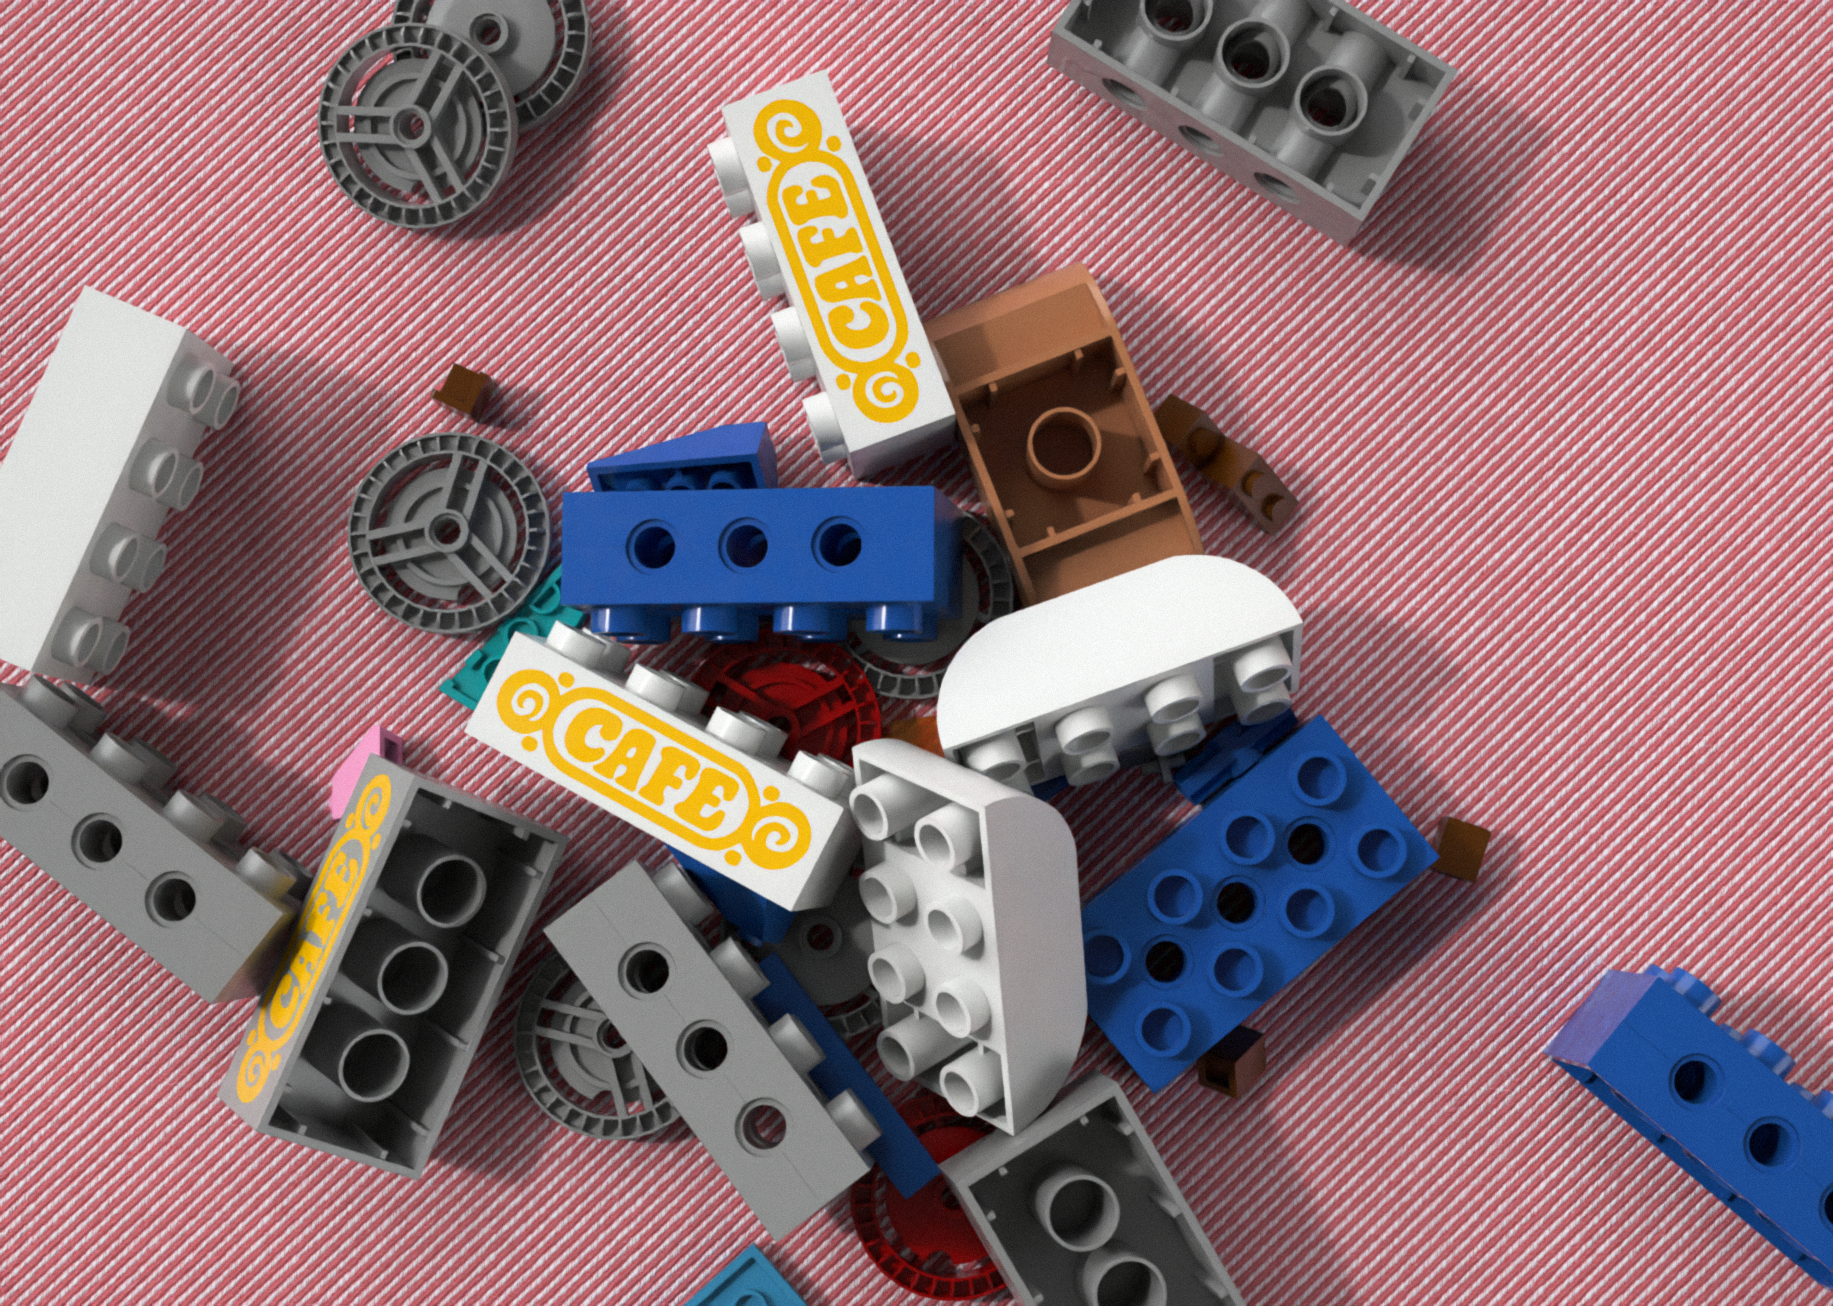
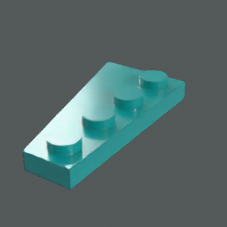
M561 564L526 599L527 603L512 618L508 617L496 629L498 632L481 650L477 649L465 661L466 665L452 679L448 678L438 688L439 691L475 711L515 631L548 638L556 620L565 622L578 629L581 628L589 614L561 605Z

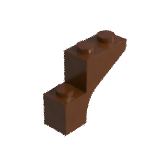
M1170 394L1153 414L1170 456L1200 475L1264 533L1272 537L1299 504L1298 500L1260 454L1226 437L1205 411Z

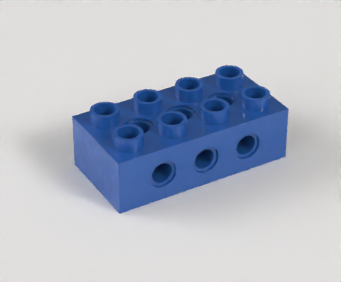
M935 486L563 492L561 605L591 615V634L616 637L617 643L634 645L670 644L671 622H682V634L704 636V642L752 644L759 642V621H773V633L793 635L794 642L843 643L848 641V620H866V632L883 634V641L922 643L938 641V619H962L963 511Z
M1319 714L1307 719L1080 906L1088 1005L1087 1015L1144 1085L1156 1094L1440 858V856L1325 718ZM1299 825L1313 830L1319 843L1316 855L1306 864L1297 862L1291 856L1288 849L1289 836ZM1230 883L1239 884L1246 889L1249 895L1250 905L1248 910L1236 922L1226 921L1220 915L1217 908V898L1220 891ZM1162 941H1169L1177 948L1180 954V964L1178 970L1171 977L1164 980H1156L1147 971L1146 956L1153 945Z
M1650 964L1643 974L1609 970L1545 1048L1543 1053L1819 1285L1833 1292V1093L1822 1089L1816 1096L1795 1082H1792L1790 1085L1786 1083L1784 1079L1796 1065L1793 1058L1772 1040L1752 1028H1748L1744 1035H1742L1725 1023H1721L1719 1026L1714 1023L1710 1017L1722 1004L1721 999L1709 987L1684 969L1675 967L1669 974L1660 967Z

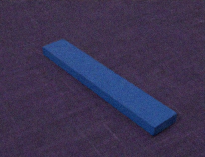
M774 951L758 964L771 984L752 999L771 1024H774L787 1013L790 1015L794 1013L827 1056L825 1060L809 1071L810 1075L830 1101L850 1087L863 1102L883 1130L881 1136L866 1148L905 1200H907L941 1173L937 1167L938 1164Z

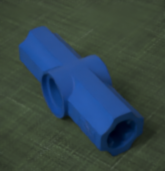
M1291 708L1281 715L1260 724L1243 725L1240 720L1238 722L1234 720L1205 744L1206 748L1191 758L1185 766L1175 771V774L1172 775L1173 783L1184 798L1195 807L1228 779H1235L1264 755L1263 751L1283 737L1299 721Z

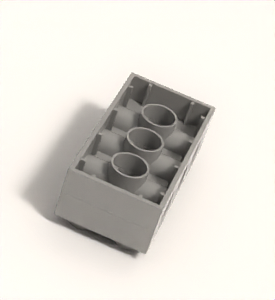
M1071 0L1051 31L1047 65L1345 248L1365 220L1458 71L1344 0ZM1166 16L1174 17L1184 24L1186 30L1179 33L1170 32L1161 27L1156 20ZM1239 62L1252 64L1259 70L1262 78L1256 80L1247 79L1239 75L1232 65ZM1313 108L1327 110L1334 116L1337 125L1330 127L1317 123L1312 119L1308 110Z
M36 674L32 676L24 687L0 682V836L208 1003L216 1004L259 996L270 978L315 875L295 858L276 847L267 854L254 846H251L248 850L236 841L248 825L236 811L207 792H203L199 798H196L182 789H178L177 792L173 791L166 784L178 770L177 766L155 747L134 736L127 743L111 732L107 731L104 735L100 733L97 728L109 713L95 699L78 687L64 681L58 688L50 681Z
M635 859L548 925L543 931L774 1241L778 1243L871 1170L876 1160L866 1147L879 1138L883 1130L850 1087L831 1101L822 1091L809 1071L825 1060L827 1056L794 1013L792 1015L787 1013L774 1024H771L752 998L768 987L771 982L739 940L734 941L729 937L716 948L712 945L698 924L716 910L683 867L679 868L672 861L657 872L655 869ZM663 956L669 966V977L665 985L660 990L654 992L647 982V969L654 959ZM713 1029L718 1030L724 1036L728 1048L727 1056L718 1068L710 1066L704 1060L701 1053L702 1041L705 1035ZM763 1105L775 1107L785 1118L786 1133L781 1142L766 1140L757 1129L756 1117Z

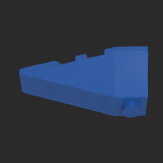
M766 421L722 425L589 462L586 467L594 492L778 488L777 457Z
M663 842L724 918L740 927L737 932L739 937L761 947L763 942L781 943L798 911L790 912Z

